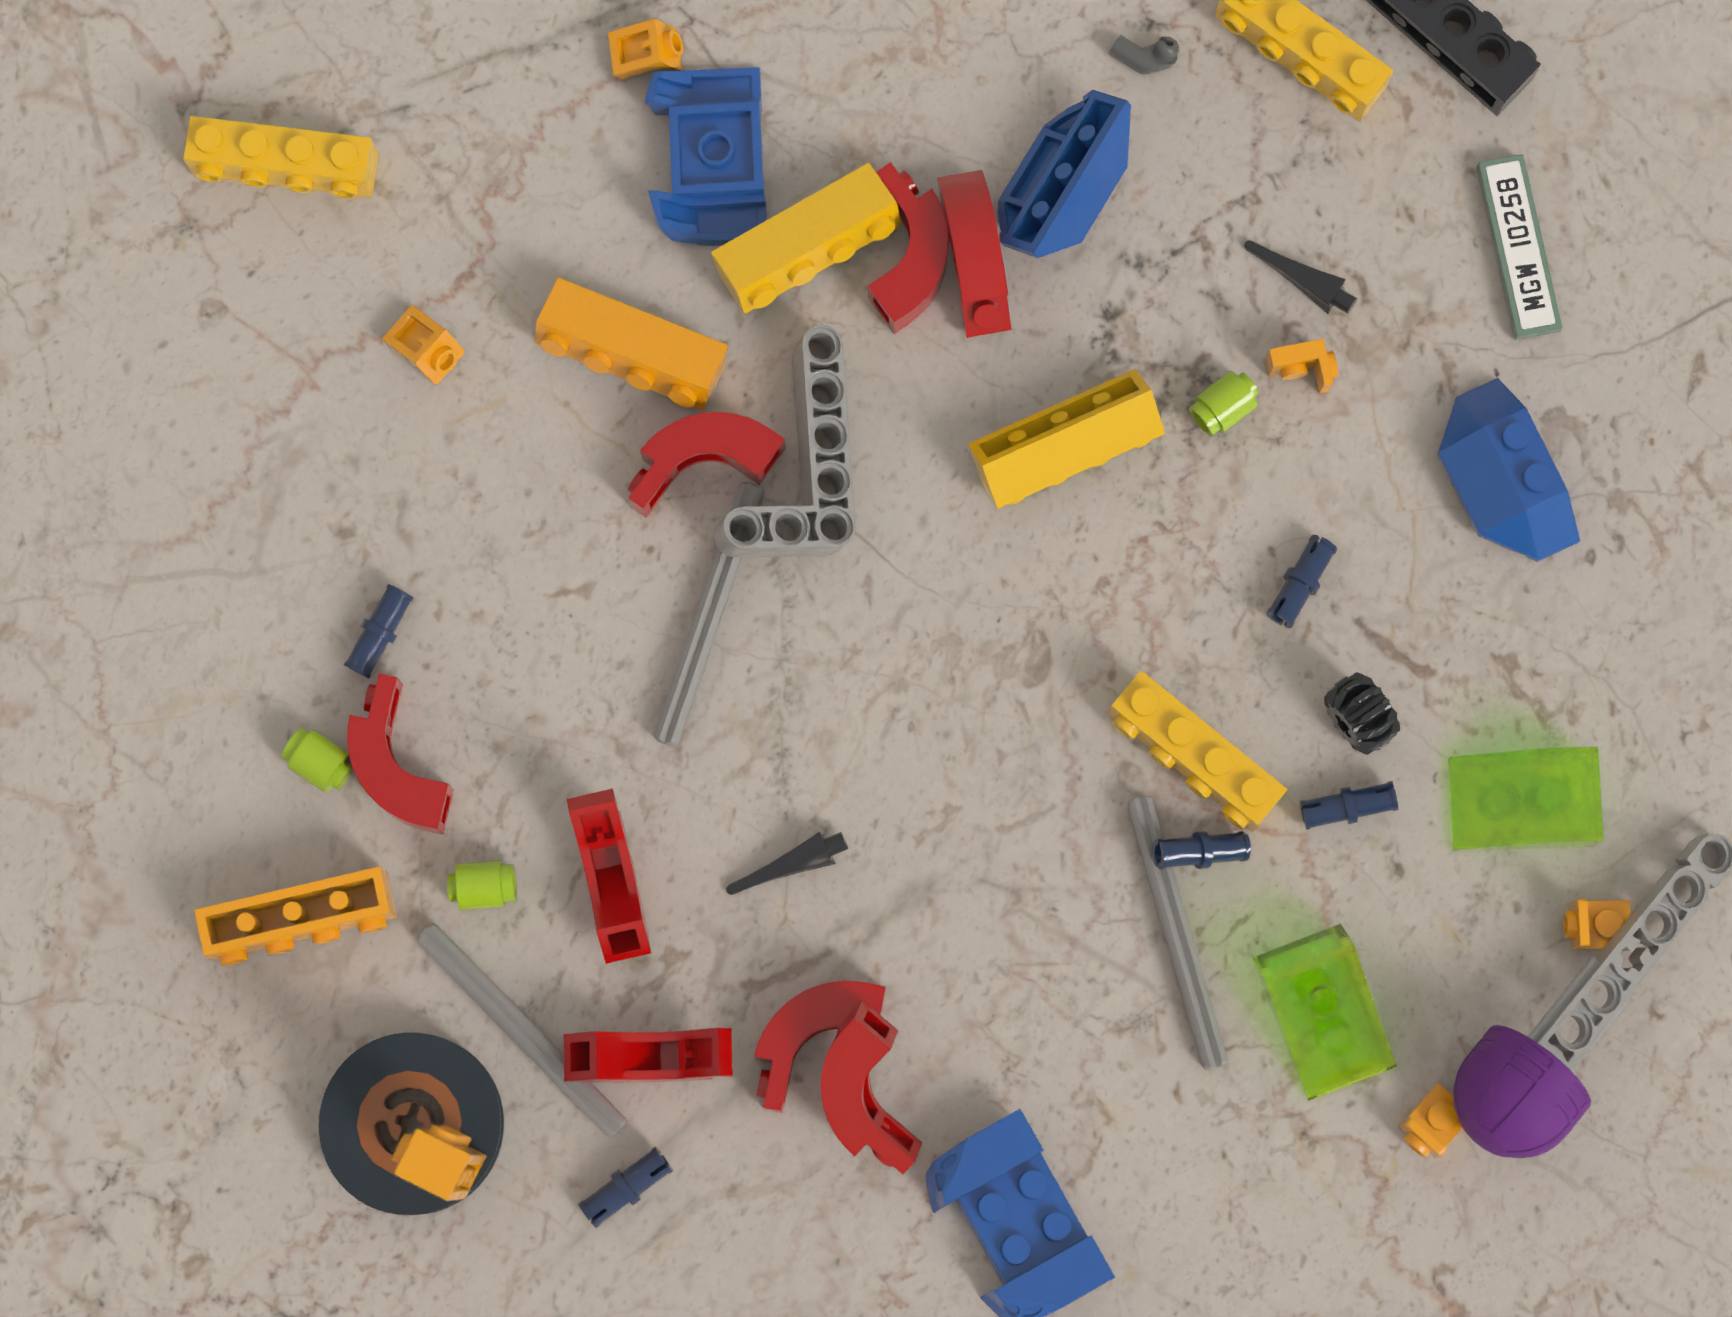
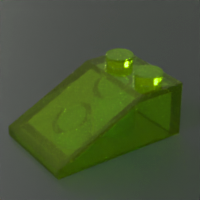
M1598 747L1543 748L1452 756L1448 758L1453 851L1594 847L1604 841Z
M1341 924L1253 957L1268 1002L1308 1101L1397 1067L1354 943Z

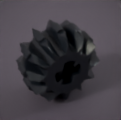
M1358 672L1349 677L1345 676L1335 683V686L1324 697V704L1327 708L1328 716L1333 720L1334 727L1340 731L1343 739L1347 740L1353 749L1366 755L1375 750L1378 751L1390 743L1389 741L1400 731V722L1397 719V712L1390 704V699L1386 698L1381 687H1377L1370 677Z

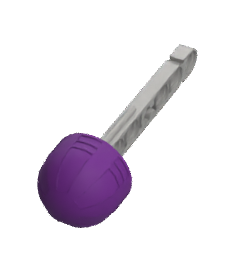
M1705 834L1692 839L1675 859L1679 866L1671 868L1663 874L1596 958L1591 957L1528 1036L1502 1025H1493L1484 1034L1462 1062L1455 1078L1453 1090L1454 1107L1458 1120L1467 1135L1477 1145L1501 1157L1529 1158L1548 1152L1569 1134L1591 1105V1099L1586 1088L1573 1071L1633 998L1632 991L1705 902L1709 889L1716 888L1732 867V844L1729 839L1720 834ZM1708 842L1714 844L1719 852V861L1712 869L1704 864L1701 857L1702 848ZM1680 876L1689 881L1692 889L1691 896L1685 903L1677 900L1673 891L1674 883ZM1652 911L1659 913L1664 922L1663 931L1657 938L1649 935L1645 926L1646 918ZM1639 943H1641V944L1647 946V947L1636 948V946H1637ZM1635 949L1629 956L1632 967L1622 968L1621 965L1625 959L1620 954L1621 951H1632ZM1596 981L1603 983L1608 993L1607 1001L1601 1008L1595 1007L1589 999V989ZM1568 1016L1574 1018L1579 1025V1035L1570 1044L1564 1041L1560 1032L1561 1023Z

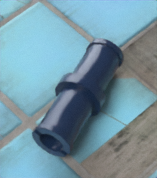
M1311 535L1294 568L1289 567L1283 577L1286 582L1272 606L1266 612V615L1271 620L1281 626L1284 623L1286 628L1293 627L1294 621L1308 597L1315 595L1320 588L1318 580L1332 556L1337 552V547L1332 542L1323 537L1320 539L1318 535Z
M391 584L387 585V589L370 619L364 618L360 626L364 630L348 660L344 663V666L370 679L371 673L387 644H393L396 640L397 635L394 632L409 603L414 599L413 596Z
M1392 781L1352 791L1350 786L1340 788V793L1300 801L1306 830L1347 820L1348 824L1358 822L1359 817L1399 810Z
M1205 831L1194 832L1191 837L1156 839L1152 846L1153 861L1159 870L1194 865L1197 869H1207L1212 863L1248 861L1251 854L1250 839L1248 834H1245V831L1209 835Z
M656 1146L623 1172L618 1169L612 1173V1180L586 1200L578 1203L588 1220L591 1219V1224L595 1228L601 1226V1223L628 1203L635 1205L641 1200L640 1194L664 1176L673 1172L671 1165L664 1155H660L661 1152Z

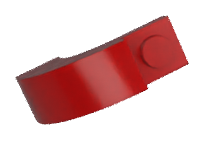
M890 162L876 173L897 202L900 220L908 232L910 242L903 259L898 265L868 285V298L895 334L918 318L938 293L947 268L949 240L945 213L934 190L930 189L916 198L919 190L913 179L905 170L898 173Z
M977 170L937 177L940 201L948 226V237L955 265L966 337L1012 330L1007 299L1009 295L1001 245L991 197L983 171Z
M707 412L679 419L657 432L640 450L643 461L651 467L648 471L642 468L628 487V491L632 493L628 498L631 508L647 518L674 479L685 469L699 463L717 462L726 464L760 485L785 451V438L756 420L734 413Z
M379 673L376 685L369 684L364 700V711L369 712L368 718L349 715L347 743L353 770L367 794L389 815L413 828L443 835L454 789L448 783L409 774L397 763L392 750L391 735L403 684L395 676Z
M613 788L567 799L568 811L584 866L596 932L605 964L651 954L649 935L633 860Z
M860 981L828 982L796 995L775 1013L764 1029L754 1055L757 1060L772 1063L770 1071L762 1069L756 1097L764 1099V1110L783 1113L793 1064L803 1045L822 1032L839 1029L843 1021L862 1000L881 1015L886 986Z
M862 1000L843 1021L824 1060L820 1082L822 1105L831 1129L843 1146L854 1157L867 1144L872 1148L873 1154L881 1163L889 1167L893 1166L901 1174H904L915 1163L923 1142L880 1106L870 1084V1071L891 1050L899 1030Z
M707 1028L670 1032L590 1031L563 1034L564 1082H672L710 1080L717 1077L733 1076L732 1028Z

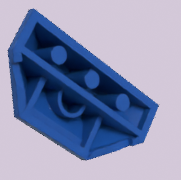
M1092 89L1083 96V101L1068 107L1043 126L998 200V219L1001 230L999 240L1003 246L1040 258L1082 243L1128 167L1131 104L1127 100Z
M1499 378L1457 396L1437 455L1477 535L1506 549L1526 555L1527 558L1536 562L1579 543V533L1568 489L1527 408Z

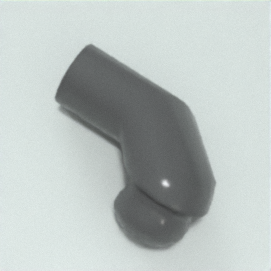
M1120 35L1113 44L1109 54L1139 74L1145 75L1169 69L1178 59L1179 44L1175 39L1163 36L1155 44L1141 48Z

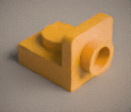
M654 18L608 32L613 76L626 79L660 68L667 71L682 70L681 55L683 54V43L675 27Z
M413 305L405 311L382 338L391 349L417 367L434 384H438L454 368L465 353V350L445 328Z
M1324 338L1269 349L1265 358L1268 377L1281 374L1282 380L1304 377L1309 374L1308 369L1313 368L1319 394L1329 392L1333 385V378L1338 377L1335 353L1333 350L1326 351Z
M1576 899L1571 902L1570 910H1565L1563 914V931L1565 938L1572 940V950L1604 949L1629 918L1630 900L1588 901L1587 899Z
M1436 1083L1399 1125L1407 1133L1403 1141L1423 1158L1428 1153L1434 1158L1441 1157L1447 1150L1448 1144L1463 1128L1456 1115L1453 1095L1439 1083Z

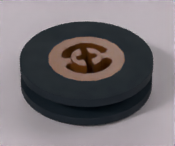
M397 1033L378 1038L362 1046L352 1053L334 1073L321 1102L319 1138L323 1155L332 1174L340 1185L354 1198L369 1207L386 1213L397 1215L430 1214L449 1208L463 1200L447 1201L394 1175L399 1164L392 1161L394 1153L383 1142L380 1125L386 1122L391 1136L394 1140L400 1142L404 1134L407 1133V1128L401 1125V1120L403 1116L412 1117L417 1103L405 1102L391 1109L389 1101L399 1092L418 1089L434 1096L443 1110L444 1123L442 1125H447L472 1138L469 1147L487 1155L466 1197L472 1194L486 1179L497 1160L504 1134L503 1106L491 1075L479 1060L467 1050L451 1041L431 1034ZM420 1106L417 1120L423 1123L422 1129L430 1130L432 1124L436 1125L435 1117L429 1108Z

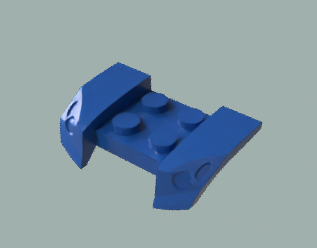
M760 67L653 72L646 93L645 103L650 106L655 115L669 116L672 193L658 190L648 191L660 229L672 241L705 246H722L767 220L764 192Z
M1021 1109L977 1132L947 1151L931 1164L925 1177L933 1213L957 1201L1003 1284L980 1297L984 1303L999 1317H1044L1115 1278L1092 1235L1087 1236L1044 1160L1041 1154L1044 1149Z

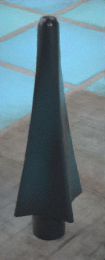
M1247 240L1244 243V248L1284 276L1327 314H1329L1333 306L1347 314L1354 307L1357 298L1344 291L1345 288L1343 286L1346 279L1289 259L1252 240Z
M819 831L770 864L729 884L726 887V892L729 895H734L772 880L834 865L836 863L833 856L849 849L842 832H839L825 839L824 834H821Z

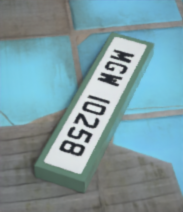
M1524 155L1478 162L1476 169L1514 338L1519 340L1560 332L1562 323Z

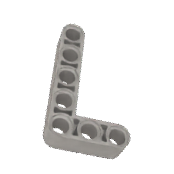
M821 324L807 330L796 343L792 354L802 506H743L734 508L718 523L714 532L716 546L727 556H827L840 550L851 540L855 533L843 343L838 332L830 326ZM815 342L822 345L826 351V359H818L813 356L809 351L808 344ZM816 386L824 389L829 395V404H822L816 401L811 392L812 387ZM816 431L829 435L833 444L832 449H824L817 444L814 437ZM819 476H825L832 480L836 488L835 494H826L819 488L817 482ZM822 521L831 522L836 526L839 533L838 540H830L824 536L820 527ZM776 522H784L792 528L794 533L792 541L783 540L778 536L775 530ZM730 523L742 524L748 531V541L736 540L730 533Z

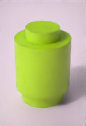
M1230 370L1195 397L1196 403L1189 407V412L1197 425L1208 436L1212 437L1217 432L1223 434L1258 407L1255 397L1259 395V390L1247 374L1242 372L1237 375Z
M304 728L298 729L288 741L281 755V759L289 763V770L324 793H328L333 787L340 790L354 771L352 765L349 764V752L316 730L309 732Z
M502 860L456 864L455 873L447 875L449 901L458 902L460 911L505 907L506 902L517 901L514 864L503 865Z

